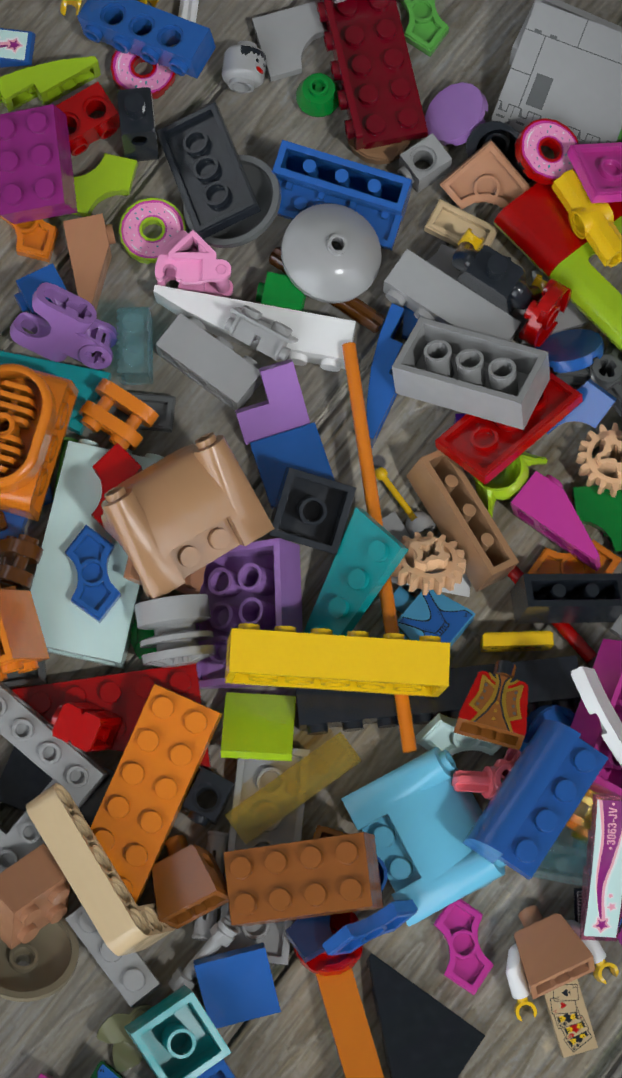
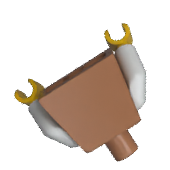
M535 905L526 907L518 914L524 928L513 934L515 944L508 950L506 976L513 999H517L514 1012L518 1020L522 1021L519 1010L524 1005L532 1007L534 1018L537 1015L534 1003L527 997L530 994L534 1000L593 972L598 982L607 984L602 976V970L607 966L613 976H618V967L613 963L606 962V953L597 937L584 936L585 926L574 920H565L560 913L543 918L538 907Z

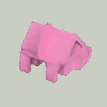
M184 230L179 231L161 247V254H158L155 266L157 285L166 287L168 281L175 280L179 283L177 289L229 298L233 293V284L229 280L232 273L230 263L223 259H217L216 252L194 230L189 234Z

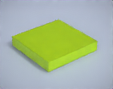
M226 692L221 758L292 761L296 696Z

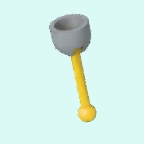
M383 467L377 468L375 470L376 479L385 484L408 515L405 528L411 538H414V532L417 531L422 537L427 536L428 531H432L436 527L434 521L425 512H413L387 477V470Z

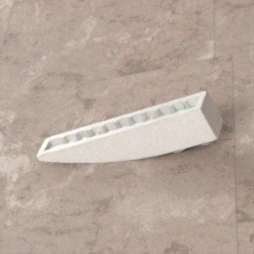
M160 285L154 286L155 301L176 315L181 313L188 319L190 317L197 318L206 326V331L216 336H221L228 341L256 350L261 337L256 335L252 345L249 346L229 336V331L224 329L230 317L235 319L237 316L230 312L231 308H243L244 305H248L263 314L260 319L270 324L277 321L293 330L291 335L299 340L296 343H288L286 347L291 349L287 360L292 359L294 365L304 366L308 362L319 364L322 369L332 372L345 369L342 345L353 342L356 321Z

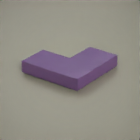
M292 359L259 368L267 400L235 410L245 445L310 424Z

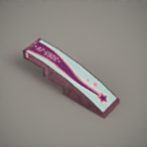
M593 794L591 830H588L586 866H583L580 939L617 942L622 913V795Z

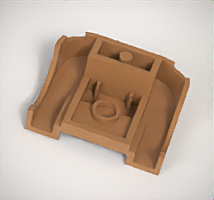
M214 432L201 436L195 441V444H190L176 450L123 481L115 488H112L104 494L105 500L101 504L103 509L101 519L105 530L122 546L139 575L146 596L151 599L163 597L186 583L184 578L235 547L239 545L247 546L275 529L223 435L215 436Z

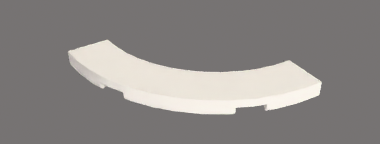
M581 666L572 670L571 676L590 715L594 713L598 715L603 731L601 736L622 767V722L610 703L595 669Z

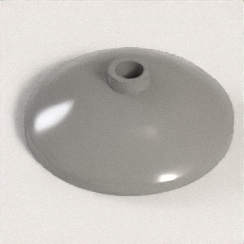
M319 204L300 212L288 225L281 243V259L288 278L303 294L317 301L343 303L353 300L362 295L372 285L380 270L382 253L375 230L358 212L339 204ZM331 242L340 243L342 250H335Z

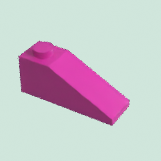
M535 471L511 501L513 515L597 572L601 567L600 555L566 492L562 489V483L552 475L547 474L543 476Z

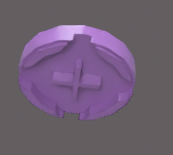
M464 82L452 84L440 91L431 101L426 111L425 121L428 134L433 133L443 146H446V144L458 146L466 143L471 131L486 121L483 118L485 110L488 112V103L485 95L473 84Z

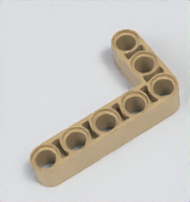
M55 783L26 804V810L30 819L105 944L115 955L123 956L146 950L176 929L159 921L156 903L137 906L73 798L61 784Z

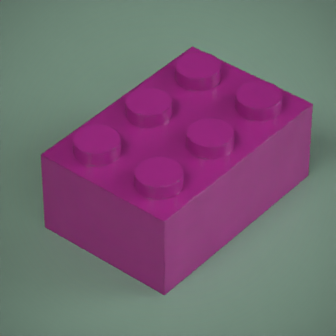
M54 104L0 114V215L11 223L18 224L78 213L66 114Z

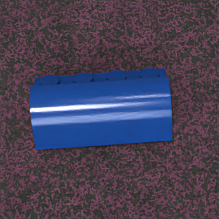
M282 140L272 173L277 176L281 187V204L277 215L293 220L300 212L315 205L339 204L358 212L371 224L378 236L381 248L392 251L407 209L412 189V179Z
M544 720L470 830L463 844L492 864L496 860H500L530 880L605 765L608 757L580 739L581 733L557 721Z

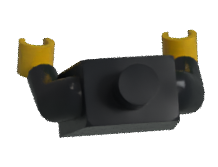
M468 228L457 244L459 246L452 257L453 266L461 271L456 281L511 315L515 308L520 310L527 309L533 300L539 301L543 297L542 292L548 281L542 279V275L537 274L531 286H528L526 283V271L488 245H483L479 249L485 239L477 237L472 233V229Z

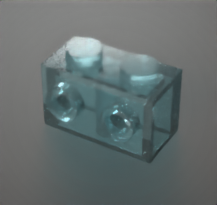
M558 836L533 877L590 888L595 842L582 838H573V843L558 841Z

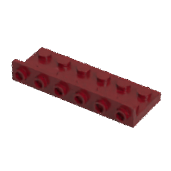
M321 0V2L316 3L320 23L326 22L328 30L323 32L326 51H333L334 61H330L332 77L334 81H340L342 89L337 91L339 107L341 111H347L349 119L344 120L347 140H354L357 151L359 149L366 150L401 143L405 140L411 141L426 138L428 136V129L396 0H347L337 4L332 0Z

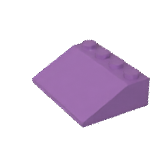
M282 538L255 541L247 546L239 545L206 565L200 594L208 595L211 618L197 623L196 629L198 630L199 626V630L213 631V638L199 641L198 643L199 645H215L216 655L205 658L197 663L200 689L268 687L225 683L227 640L231 628H238V624L260 625V630L274 631L275 626L296 627V632L303 633L300 545Z

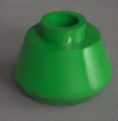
M315 73L305 78L299 84L296 91V101L299 108L305 114L312 117H325L332 114L338 108L337 91L340 88L329 76Z

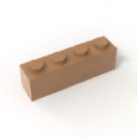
M440 450L421 457L406 477L440 533L446 535L445 541L447 543L456 541L458 542L457 550H464V559L466 560L465 574L474 589L478 592L503 580L517 566L519 561L462 468Z

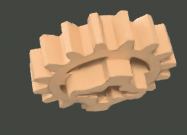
M613 423L611 430H607L601 424L597 434L590 430L587 433L586 441L582 440L578 450L581 453H578L576 463L582 466H580L578 474L579 476L588 475L586 486L590 487L597 484L599 486L598 494L601 495L605 489L610 490L611 497H615L617 491L622 490V431L619 430L617 423ZM599 446V453L596 454L595 458H592L593 450Z
M417 531L414 532L413 539L404 535L402 536L401 543L409 550L391 576L398 577L397 584L399 586L409 584V592H413L418 588L422 589V594L427 596L429 590H434L437 595H441L442 588L452 591L454 590L455 583L461 584L466 568L465 552L461 549L457 550L458 542H445L446 535L444 534L437 538L433 537L432 531H428L427 536L422 537Z

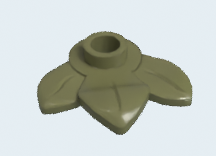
M142 1004L136 1006L129 1014L115 1013L108 1017L98 1029L97 1039L104 1043L113 1044L112 1060L117 1072L127 1071L144 1059L124 1027L152 1008V1005Z

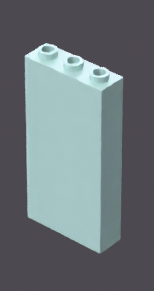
M79 439L78 443L68 441L41 547L44 551L39 564H37L30 591L49 653L124 669L136 616L134 605L140 603L143 586L123 578L128 555L119 542L91 515L97 508L102 495L101 480L92 466L110 449L100 448L98 443L87 439ZM126 450L142 466L143 470L164 458L151 453L145 454V457L133 455L131 450ZM85 525L111 542L115 547L108 561V576L110 582L121 593V597L101 623L71 602L78 584V573L75 564L65 554V551Z

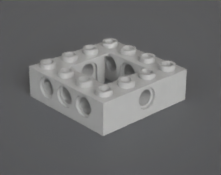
M0 682V734L52 778V781L41 793L55 783H59L69 792L80 810L109 773L84 751L72 746L71 742L66 743L52 736L54 726L8 686ZM27 810L9 832L1 827L3 823L0 821V873L43 843L45 844L30 819Z

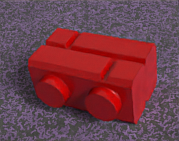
M90 702L66 703L63 706L60 705L52 717L51 724L54 725L52 736L66 743L71 742L72 746L85 752L108 750L112 748L122 725V717L109 711H103V708Z

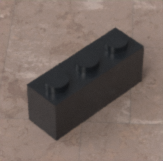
M622 573L523 574L510 591L515 624L615 622L622 614Z

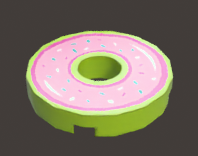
M158 198L138 200L128 207L121 217L119 226L123 248L130 257L145 264L156 263L158 254H161V247L179 231H186L183 215L177 207L164 199ZM155 224L162 228L160 236L153 239L146 237L143 234L144 229L149 225Z

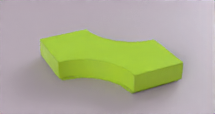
M105 153L102 161L94 170L85 175L74 177L78 213L72 214L81 217L91 216L94 208L104 199L116 195H130L138 166L137 160Z

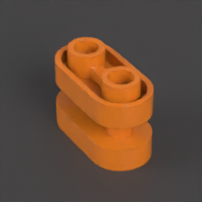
M102 378L95 388V392L101 399L97 404L89 400L84 403L79 410L80 415L83 417L80 422L95 433L102 430L111 436L109 441L113 445L118 443L124 450L128 448L136 450L143 440V437L136 430L140 424L151 428L159 415L150 406L106 378ZM112 406L129 416L126 422L108 412Z

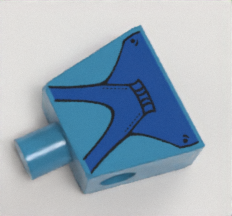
M401 586L393 593L395 608L402 614L397 620L399 634L405 635V640L419 641L420 636H438L441 638V642L450 643L451 648L475 617V613L443 594L437 595L434 590H429L427 596L423 595L421 591L416 598Z

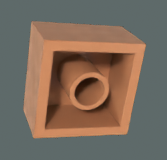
M44 843L0 873V938L11 950L20 943L26 944L33 940L41 928L48 923H57L65 916L68 910L70 884Z

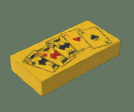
M551 631L486 632L482 634L480 639L481 652L548 651L554 645L553 632Z

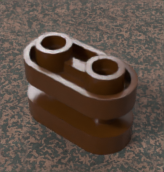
M19 534L18 538L6 536V539H0V558L2 559L0 563L1 588L16 586L17 590H30L34 575L25 570L27 565L39 564L44 550L38 546L39 540L24 534Z

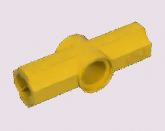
M571 169L562 173L553 182L552 189L569 213V223L574 234L580 239L586 238L604 267L609 266L611 268L622 262V235L614 225V215L608 203H591L576 171Z

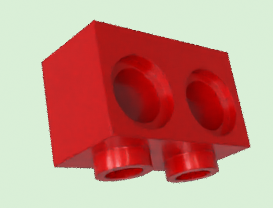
M99 82L92 84L56 105L57 108L66 114L68 127L76 129L73 134L69 135L72 156L83 153L91 143L100 138L107 139L111 137L120 127L119 113ZM95 111L105 113L98 119L89 117Z

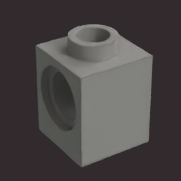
M432 133L400 154L398 173L399 176L412 179V186L419 193L450 172L452 158ZM418 161H426L431 166L427 169H419L414 164Z

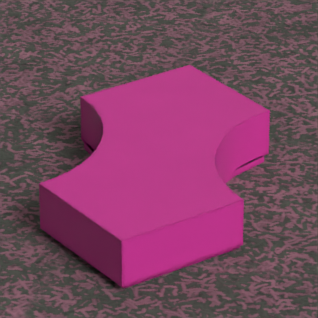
M459 899L444 907L433 925L443 934L449 949V962L444 976L474 996L494 965L483 954L478 942V927L483 914Z

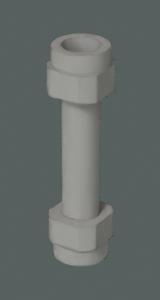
M222 917L219 922H216L209 930L211 937L185 968L178 967L172 974L168 984L174 992L184 985L192 991L197 985V975L193 960L215 955L222 945L228 947L233 942L239 930L236 926H231L229 919Z

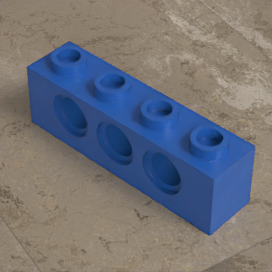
M87 0L77 15L83 34L89 40L96 43L100 41L107 43L124 54L130 52L140 56L149 64L156 65L158 63L168 67L172 72L180 76L186 74L197 79L216 48L210 28L137 0Z

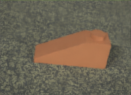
M103 213L63 221L77 294L79 297L90 302L95 310L98 306L112 258L110 245L116 244L112 224L105 225Z

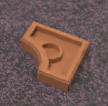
M491 139L439 183L461 210L473 203L482 202L498 205L503 209L531 188L529 183Z

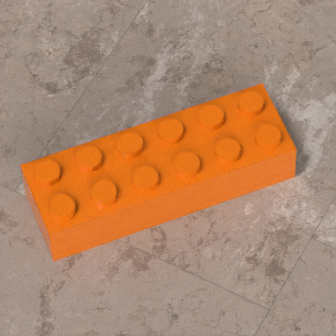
M154 684L90 827L137 906L151 877L152 868L159 859L223 714L157 684Z

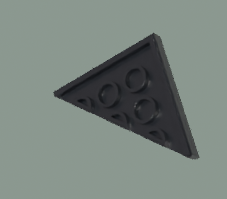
M371 953L366 963L367 967H369L376 1014L379 1017L382 1044L390 1077L458 1078L486 1035Z

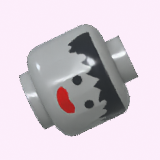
M239 41L237 45L230 46L224 53L223 81L234 92H253L255 88L260 87L264 82L266 68L265 53L251 41Z

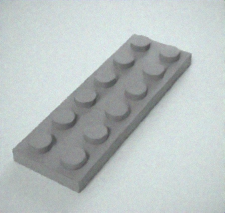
M293 748L292 761L238 758L228 851L301 841L310 750ZM229 902L221 906L220 919L224 917L231 921ZM293 920L245 927L236 926L239 932L235 935L233 942L228 947L222 945L216 954L264 942L269 964L288 965L290 941L286 936L285 930L292 925Z

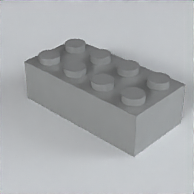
M422 317L418 319L392 365L396 394L524 430L550 380L547 351Z

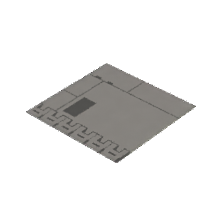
M536 1L491 121H501L521 132L532 121L543 118L552 119L566 125L577 137L579 144L616 143L622 129V32Z

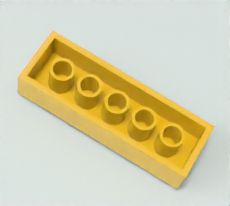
M240 623L238 628H231L227 640L225 683L439 697L449 686L450 643L441 642V638L438 636H420L419 641L405 640V635L399 633H385L383 638L369 637V633L365 631H348L347 636L332 635L333 630L326 628H313L311 633L296 632V627L275 626L274 631L260 630V625Z

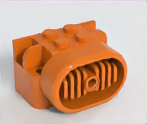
M20 364L0 365L1 511L39 521L79 393L72 380L37 371Z

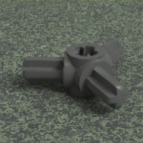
M611 341L600 359L596 357L593 360L594 363L589 367L575 372H553L554 375L570 386H582L587 380L591 379L617 399L613 407L622 418V352Z

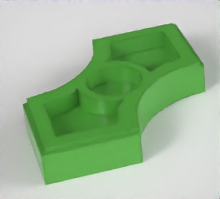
M398 0L405 8L409 19V24L404 33L406 42L431 57L449 32L448 25L439 17L436 11L435 0Z

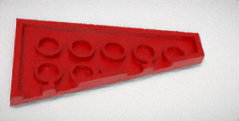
M197 663L11 689L50 723L56 709L60 705L63 706L66 703L90 702L103 708V711H109L122 717V725L112 748H109L110 750L124 752L154 684L202 704ZM207 748L200 766L211 768L209 748Z

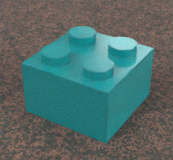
M185 985L124 1027L157 1078H197L232 1053L193 991Z

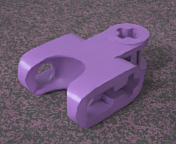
M48 282L39 285L32 298L33 310L40 316L23 312L16 317L10 326V336L20 346L55 362H61L67 356H70L93 369L107 368L111 364L113 352L110 348L116 345L118 339V331L114 326L96 319L97 312L90 302ZM45 297L51 299L53 303L49 302ZM23 328H26L35 334H29L25 332Z

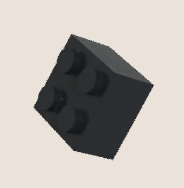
M286 467L270 519L275 529L267 534L337 555L356 487Z

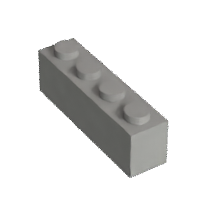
M406 249L384 280L383 292L386 293V298L393 304L400 307L404 305L412 310L417 319L422 317L510 342L513 341L519 331L520 321L408 249Z

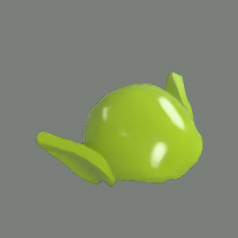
M523 452L486 485L471 475L475 481L477 494L491 517H493L496 500H509L517 495L528 481L529 466L547 464L548 460L546 457Z

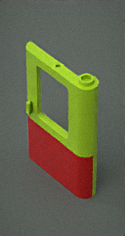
M536 183L504 207L495 218L494 225L549 280L553 278L571 289L570 301L622 352V294L590 264L589 259L596 253L586 238L580 239L574 234L569 223V213L553 191L552 186ZM608 202L614 215V225L622 235V202Z

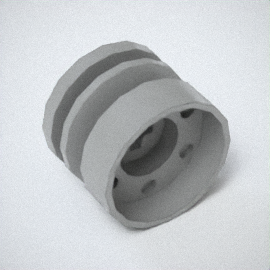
M207 594L169 596L143 601L134 605L137 628L154 630V636L139 642L140 648H156L157 652L142 655V665H154L162 668L195 664L205 658L216 655L215 645H199L198 643L199 641L214 637L213 631L196 629L197 623L211 618Z

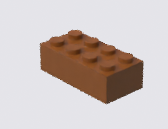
M359 832L223 852L231 926L245 927L383 908L374 834Z

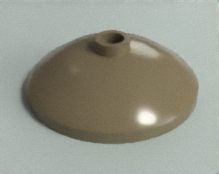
M65 917L57 923H48L39 930L33 940L26 944L20 943L12 950L0 938L1 998L17 1002L37 1001L55 994L68 983L77 967L79 944L76 933L65 920ZM20 961H26L29 963V965L20 966L17 963Z

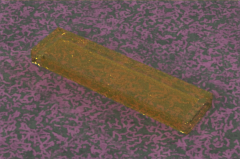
M339 732L225 814V817L244 844L247 845L357 766L362 760L342 732Z

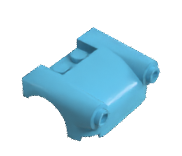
M438 747L430 749L395 770L341 798L357 830L362 829L363 832L375 835L377 856L384 862L387 868V877L395 893L391 894L395 901L412 899L418 908L417 913L406 921L408 927L459 899L488 886L494 880L505 875L504 866L506 864L500 860H496L492 864L463 844V841L482 814V810L472 792H457L454 790L452 779L454 772L458 768L451 754L446 749L441 751Z

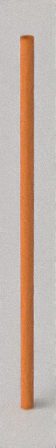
M349 342L343 344L342 349L367 513L383 526L356 343ZM390 576L379 592L385 633H399ZM394 694L403 753L416 752L417 747L409 695Z

